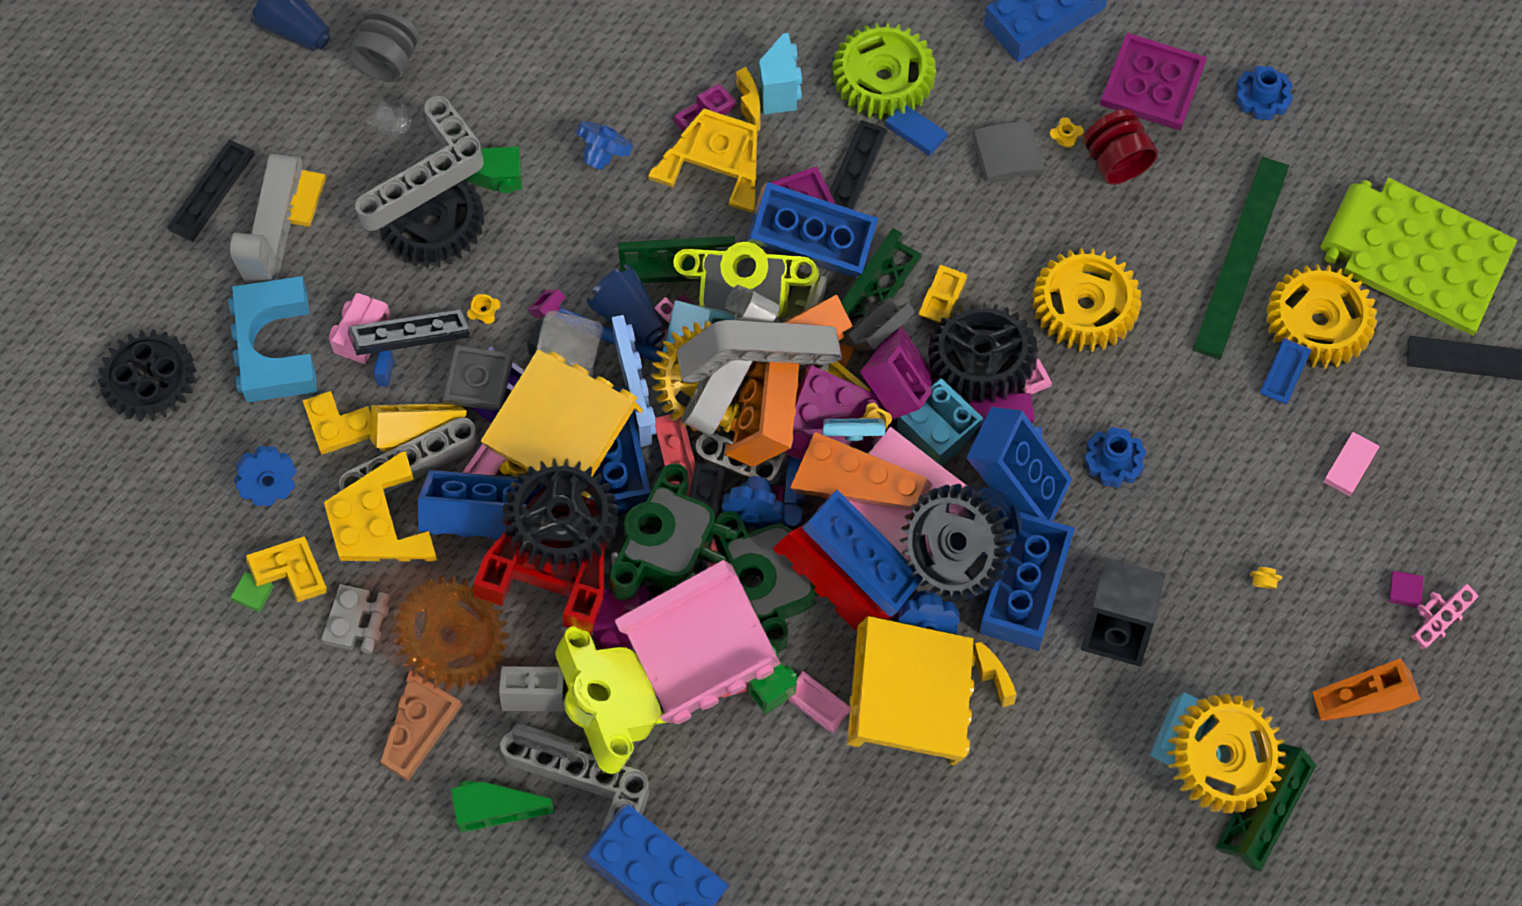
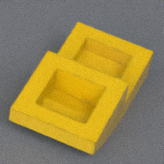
M744 67L736 71V86L743 95L741 97V112L750 124L757 126L759 131V95L751 74Z
M940 265L932 286L928 289L918 316L940 324L942 318L949 319L950 311L954 310L965 285L967 274Z
M982 642L975 643L973 650L976 652L975 663L981 682L994 679L1002 707L1014 705L1017 694L1005 668Z

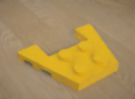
M703 109L682 133L680 140L675 146L665 153L663 160L658 166L650 171L648 175L649 180L674 187L683 162H688L738 179L729 200V206L754 213L757 126Z
M406 451L399 453L324 502L340 561H380V559H398L399 561L425 559L426 562L437 561L429 531L397 540L383 491L384 488L414 480Z

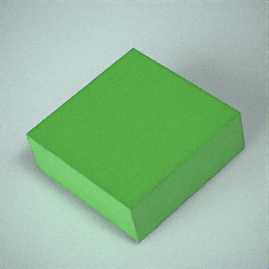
M245 572L231 599L235 603L260 613L274 585L270 582L257 587L252 574Z

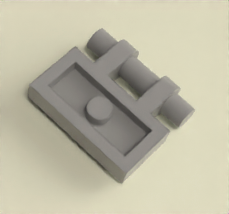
M340 584L321 639L322 643L353 650L356 639L363 640L360 650L371 654L375 643H379L381 637L379 630L383 618H387L389 612L387 605L390 595L379 592L376 602L369 603V590ZM364 614L371 615L368 627L360 628Z

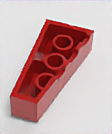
M804 525L787 534L772 548L779 556L783 554L793 563L791 568L799 576L804 574L816 586L814 591L821 598H828L835 605L834 610L856 632L858 625L868 616L890 621L898 614L897 612L889 617L802 528Z

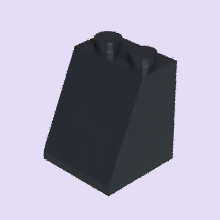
M1105 558L1081 651L1141 667L1154 626L1166 574Z

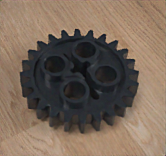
M140 330L139 338L135 339L132 334H128L129 342L124 343L120 339L117 340L120 347L118 350L109 347L108 350L112 357H102L106 367L98 368L101 375L98 383L102 388L100 392L106 398L109 407L114 406L118 415L124 412L127 419L130 420L136 413L139 422H142L145 414H149L151 420L155 421L156 413L160 412L165 418L167 417L166 409L171 408L173 411H177L175 405L177 401L186 403L187 401L183 393H193L189 384L196 383L195 376L192 374L197 371L194 363H192L194 359L191 353H188L186 345L180 344L176 336L170 339L168 333L164 332L158 337L156 331L152 330L150 336L146 337L143 330ZM151 354L147 359L140 360L144 355ZM128 362H132L137 367L128 364ZM174 369L169 374H163L166 370ZM132 376L128 381L121 382L123 378ZM158 383L161 384V385H163V386H165V387H167V388L164 389V388L160 387V386L158 385ZM155 391L151 396L144 397L147 392Z

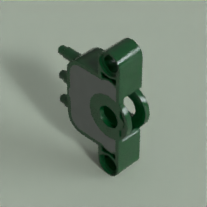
M673 463L665 466L647 501L632 507L626 515L624 522L625 544L610 573V591L617 600L629 601L633 599L644 580L670 590L697 575L695 572L702 559L713 564L719 563L722 560L726 561V556L708 548L712 536L715 534L731 540H736L738 537V531L714 521V512L710 506L687 496L689 475L687 469L681 464ZM677 481L679 482V484L674 485L670 484L669 482ZM651 528L658 531V533L647 535L641 531ZM621 579H627L631 582L627 584H622L618 581Z
M731 511L723 512L716 518L715 522L736 528L739 534L736 540L725 539L716 535L717 542L722 554L726 556V562L733 566L740 583L748 576H755L761 579L762 583L755 588H748L744 585L742 587L766 635L770 632H779L782 635L778 640L769 639L777 653H780L788 645L789 630L785 619L801 614L811 608L814 604L815 596L818 595L814 591L816 586L804 574L799 576L791 568L793 563L783 554L779 556L772 549L793 530L785 525L773 524L747 533L744 523L738 514Z

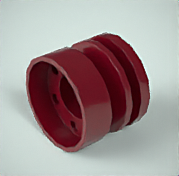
M1123 109L1107 114L1096 121L1083 136L1082 142L1093 160L1097 161L1096 166L1107 184L1117 185L1140 176L1158 158L1159 152L1149 135L1144 133L1145 129L1134 110Z

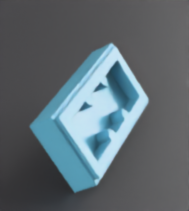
M883 418L823 420V435L845 436V440L849 441L863 440V436H885V422Z

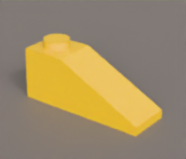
M447 403L371 405L370 440L379 450L389 452L455 419L466 417V410L460 405Z

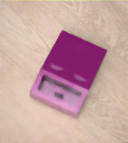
M902 325L882 342L860 371L866 383L881 401L882 406L891 414L892 419L920 410L932 393V370Z

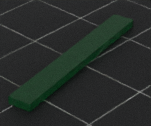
M1262 156L1193 351L1221 360L1290 165Z

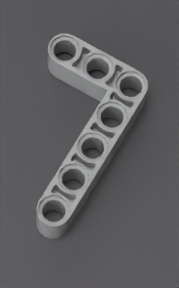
M434 96L427 100L424 106L428 126L444 148L371 189L356 200L355 209L360 225L368 231L380 229L482 168L484 160L478 139L446 98Z
M270 154L252 234L234 233L230 245L231 258L244 282L247 284L278 280L291 221L287 220V218L291 217L290 209H293L291 201L293 194L296 195L302 172L301 157Z
M736 285L726 300L725 309L736 314L733 320L773 323L778 314L779 305L753 290ZM732 360L708 378L700 381L684 411L682 422L711 436L723 418L752 361Z
M737 320L716 322L677 350L682 381L687 383L699 382L708 378L732 360L823 365L834 363L842 358L835 327Z
M799 364L798 384L801 381L807 364ZM829 364L820 365L818 368L828 372ZM713 433L711 436L703 434L698 438L696 449L705 462L713 466L725 467L727 472L746 480L752 476H759L758 473L762 466L771 465L774 468L773 473L765 479L771 483V486H774L780 480L788 462V455L780 453L754 467L745 463L741 466L731 465L732 458L725 455L727 444H732V440ZM708 443H718L719 447L716 453L712 455L704 453L705 446Z
M467 418L455 419L359 465L341 476L339 480L340 490L342 491L404 451H406L408 460H416L415 463L410 465L414 480L427 474L429 470L440 468L476 449L478 436L475 425ZM463 433L470 434L466 439L457 438ZM436 446L443 447L439 452L430 451ZM411 481L384 488V494Z
M512 732L507 733L502 738L500 747L503 758L508 765L613 799L601 832L622 806L629 804L641 815L643 814L650 793L649 782L643 772L623 766L618 773L611 774L613 779L609 783L602 784L597 781V778L606 772L599 768L593 755L579 751L575 762L553 756L554 758L550 763L540 764L537 762L539 757L547 753L523 746L524 749L521 753L512 755L508 753L510 747L519 745L514 742ZM572 764L583 766L582 771L577 774H571L567 772V769ZM632 783H639L643 786V789L635 794L627 791L628 786Z

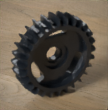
M466 178L381 227L379 230L382 240L386 243V247L388 250L393 249L396 258L402 255L405 263L412 258L415 267L418 266L420 261H424L427 269L430 262L435 261L437 267L440 268L441 260L446 259L451 265L452 256L455 255L462 259L461 250L470 253V243H478L477 235H482V225H484L485 221L484 208L479 193H476L473 184H468ZM466 207L464 224L460 229H456L457 209ZM434 215L440 218L438 224L434 226L424 224V220L428 216ZM407 231L426 243L411 241L402 234Z
M985 302L982 308H975L972 303L971 310L966 311L961 306L960 314L957 315L950 311L949 319L942 318L941 326H935L934 334L930 337V345L928 347L929 366L932 369L934 378H938V381L943 379L954 391L956 390L959 396L967 395L969 403L973 397L979 398L981 404L985 397H990L994 403L997 395L1006 400L1008 391L1016 395L1017 386L1025 388L1026 380H1031L1033 371H1035L1037 366V339L1033 336V329L1027 327L1026 319L1019 321L1018 312L1010 316L1008 307L1003 311H999L997 304H995L993 309L987 308ZM979 344H987L991 347V350L987 353H979L975 350V347ZM954 353L963 372L956 369L948 361L946 355ZM1012 358L1017 360L1010 369L999 374Z
M555 458L552 460L551 467H546L545 463L541 461L539 471L530 466L528 470L529 477L520 473L519 483L512 482L511 492H507L505 495L507 503L503 505L502 512L506 515L503 516L502 523L503 526H508L505 529L506 537H512L510 540L511 547L520 546L518 550L519 557L529 553V565L536 559L540 560L541 570L545 567L546 563H550L553 573L558 565H563L564 571L567 573L571 563H574L576 568L580 570L582 559L591 565L593 561L592 553L599 558L602 556V547L609 548L611 542L609 538H614L616 532L614 527L618 524V517L615 516L618 513V505L613 504L615 502V494H607L610 489L609 483L600 485L602 481L601 474L591 477V466L585 472L581 471L580 461L577 462L574 468L569 467V460L567 458L563 466H558ZM541 486L546 488L530 510L522 506L534 490ZM586 491L593 498L600 515L591 517L581 492ZM562 505L568 508L570 514L565 519H557L552 515V509ZM541 541L573 544V547L563 549L551 548L541 544Z
M961 484L943 485L940 488L931 489L928 491V494L918 498L919 503L910 506L913 513H909L904 517L910 524L901 528V530L908 533V536L902 538L900 542L907 543L908 549L902 551L901 554L910 555L911 558L905 566L914 565L916 571L912 574V577L921 575L923 580L920 586L930 583V593L940 590L941 598L951 595L953 600H957L962 597L969 599L974 597V595L979 596L985 593L986 590L993 588L995 582L1003 578L1001 571H1005L1010 567L1004 561L1013 556L1012 553L1006 551V547L1014 544L1013 541L1006 540V535L1013 531L1012 529H1004L1003 523L1008 520V517L1000 518L997 513L1002 509V506L992 508L993 497L983 500V490L973 492L972 485L963 488ZM950 503L969 509L975 514V518L949 511ZM956 532H960L966 537L967 543L964 549L956 547L953 542V536ZM925 534L927 535L935 564L928 553ZM985 552L988 555L987 562L982 570L973 578L968 570Z

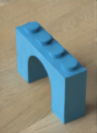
M303 276L232 286L233 298H229L228 302L231 316L235 315V323L231 324L233 341H237L238 349L233 350L235 366L240 367V375L235 377L238 393H243L248 403L318 392L315 365L311 354L269 358L259 354L254 349L255 337L267 323L282 318L309 315L307 288Z

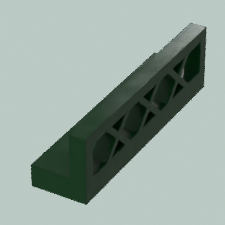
M894 228L891 229L862 274L842 300L841 304L850 321L861 318L869 311L865 310L863 303L867 297L878 295L880 301L887 298L892 300L920 260L921 253L902 243V232ZM898 251L912 258L908 265L895 267L893 258ZM893 274L895 284L892 287L881 289L878 281L879 278L883 275Z
M735 236L618 242L620 273L627 270L624 265H630L637 272L642 284L701 281V279L686 278L677 272L673 262L675 255L682 249L727 251V249L716 248L731 247L735 244ZM625 252H639L636 254H625ZM687 257L683 261L682 268L684 271H690L694 268L695 258Z
M1287 744L1277 746L1278 751L1285 752L1287 756L1284 762L1280 763L1285 768L1275 770V773L1281 777L1280 781L1272 782L1275 791L1265 793L1267 800L1257 802L1258 811L1247 820H1245V815L1251 808H1246L1243 812L1234 811L1216 845L1218 851L1240 857L1249 868L1261 872L1317 766L1302 747ZM1244 832V837L1239 846L1230 845L1234 836Z

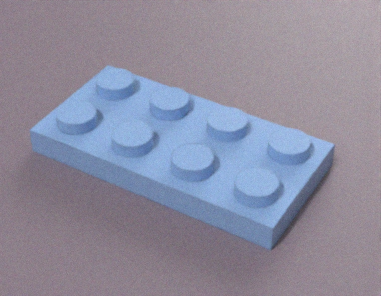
M624 315L612 317L614 342L625 386H627L630 393L637 397L635 402L643 409L641 414L633 410L640 446L651 445L652 435L656 434V421L653 408L649 405L646 380L642 377V365L639 352L636 351L634 344L633 328L631 324L626 325Z

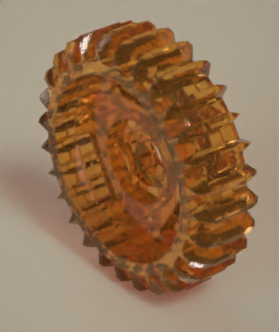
M455 575L450 577L447 584L443 576H440L435 583L430 578L424 583V587L419 584L413 592H409L405 597V601L398 607L400 612L396 614L394 621L399 624L394 626L392 632L401 636H398L393 641V644L402 645L403 648L397 653V656H407L408 659L403 664V667L413 665L415 667L411 674L413 677L419 673L424 675L422 684H425L430 678L433 679L434 689L442 682L445 684L446 691L453 687L454 682L458 690L463 689L466 683L469 687H472L477 683V679L483 681L487 677V673H492L496 669L495 664L499 663L503 658L500 653L506 649L507 645L501 641L508 637V633L500 631L507 625V621L498 620L503 610L495 611L493 608L495 603L474 597L473 586L471 588L467 586V578H464L460 584L456 583ZM459 600L471 607L482 620L481 623L459 605L457 601ZM417 611L426 613L421 640L416 639L414 634ZM445 627L453 629L456 633V641L452 643L444 641L441 637V629ZM470 655H474L476 664L459 669L449 668L447 664Z

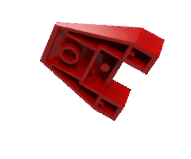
M542 487L525 507L527 510H530L546 488ZM582 496L591 517L600 515L594 500ZM562 505L554 507L551 511L552 515L557 519H565L570 514L568 508ZM504 532L484 555L473 583V596L503 606L513 579L569 597L563 613L562 626L566 628L575 626L582 631L589 632L590 636H592L603 602L604 547H602L603 553L600 558L592 553L593 561L591 565L582 559L580 570L576 568L574 563H571L567 573L564 571L563 565H558L553 573L550 563H546L542 570L540 569V560L538 559L529 565V553L519 557L518 550L520 546L512 548L510 545L512 537H506ZM541 541V544L551 548L563 549L573 547V544Z

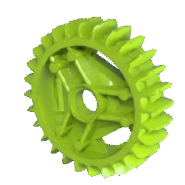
M876 22L874 29H870L865 25L864 32L855 29L854 37L847 35L845 43L841 42L839 51L835 52L832 71L836 92L841 93L842 101L848 100L849 108L857 105L858 114L864 109L867 110L868 118L871 117L873 112L878 113L880 120L883 114L893 116L897 108L904 114L906 105L912 110L915 109V104L921 107L923 98L928 99L930 90H933L936 77L935 58L932 57V49H927V41H920L919 33L911 36L910 27L905 31H901L900 24L894 29L890 28L889 22L886 23L885 27L881 28ZM879 47L864 54H860L867 49ZM910 62H916L919 68L918 79L915 83L908 82ZM880 70H887L892 76L888 79H880L876 73ZM858 84L864 85L865 87L871 89L872 91L876 92L877 94L871 93V92H869V91H867V90L861 88Z

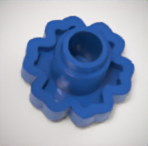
M1256 66L1253 72L1245 71L1241 78L1238 79L1235 88L1238 94L1235 101L1240 106L1242 112H1252L1255 119L1272 120L1275 113L1283 115L1286 113L1287 108L1290 107L1293 100L1291 94L1293 84L1288 80L1285 73H1278L1271 66Z
M580 121L576 130L577 135L584 138L587 142L583 151L585 154L583 161L595 168L603 170L605 165L610 163L613 154L629 157L633 149L632 142L626 140L624 136L618 134L615 129L609 126L589 121Z
M1111 427L1107 434L1101 431L1096 432L1086 446L1088 453L1085 455L1084 464L1087 467L1088 474L1092 477L1099 476V481L1102 485L1115 488L1120 487L1123 481L1127 483L1135 482L1144 469L1143 461L1146 456V450L1142 447V441L1138 438H1131L1130 432L1127 429Z
M259 446L254 454H243L241 460L235 466L238 473L234 478L236 488L243 499L251 498L256 506H271L275 503L276 498H287L290 491L295 487L292 477L296 475L297 470L290 456L287 453L280 454L275 446Z
M759 476L749 477L743 486L731 488V492L724 495L722 502V513L727 511L735 512L741 517L745 528L753 526L756 529H761L769 525L781 523L784 515V504L776 500V495L772 493L771 483Z
M930 590L919 591L914 595L913 600L905 602L904 606L898 610L899 618L896 620L898 623L955 635L958 632L957 624L960 622L959 611L955 604L951 601L943 602L940 596H937L936 593H930Z

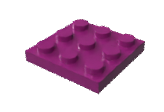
M1127 32L1100 105L1113 110H1134L1139 118L1181 131L1207 57Z
M806 365L796 393L793 442L791 448L782 453L802 461L814 433L817 432L823 435V420L862 418L866 412V405L869 403L877 404L878 409L884 410V407L876 394L815 366ZM827 436L865 453H868L873 440L871 436H863V440L859 441L845 440V436Z

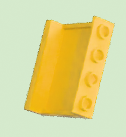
M538 349L481 439V442L491 451L527 471L530 466L539 471L541 461L545 463L546 467H551L554 458L558 466H563L567 458L569 460V467L574 468L577 462L580 461L581 471L585 472L591 466L592 477L633 410L641 414L643 409L635 402L637 397L629 391L621 389L618 392L612 389L613 384L600 376L595 380L588 376L589 371L574 363L571 367L565 364L566 360L553 351L546 354ZM586 491L581 492L582 496L590 498Z
M868 616L857 627L847 745L860 747L865 742L949 758V765H956L968 755L970 740L967 739V727L972 719V710L969 709V698L974 689V680L971 679V669L976 660V652L973 650L974 638Z

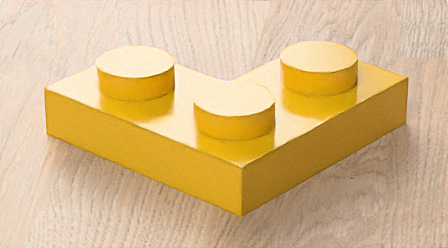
M331 391L303 400L321 455L370 439L371 412L368 406L340 416Z
M305 536L246 555L247 564L257 587L287 577L297 603L326 593L327 587Z

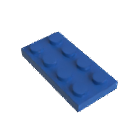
M838 489L827 498L802 527L889 617L898 612L923 580L921 575L912 577L916 569L913 566H905L908 562L906 558Z

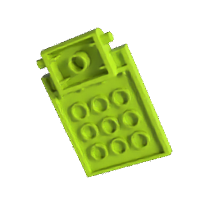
M1389 177L1381 193L1372 189L1371 182L1367 180H1362L1360 184H1351L1320 246L1321 250L1327 252L1324 258L1325 261L1334 264L1337 258L1347 262L1343 274L1350 275L1352 273V278L1358 281L1362 280V283L1449 326L1474 336L1517 243V239Z

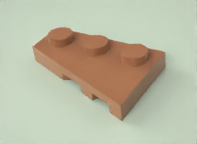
M409 671L406 680L407 685L398 705L399 710L395 723L391 727L380 761L383 767L407 782L462 707L461 701L412 671Z

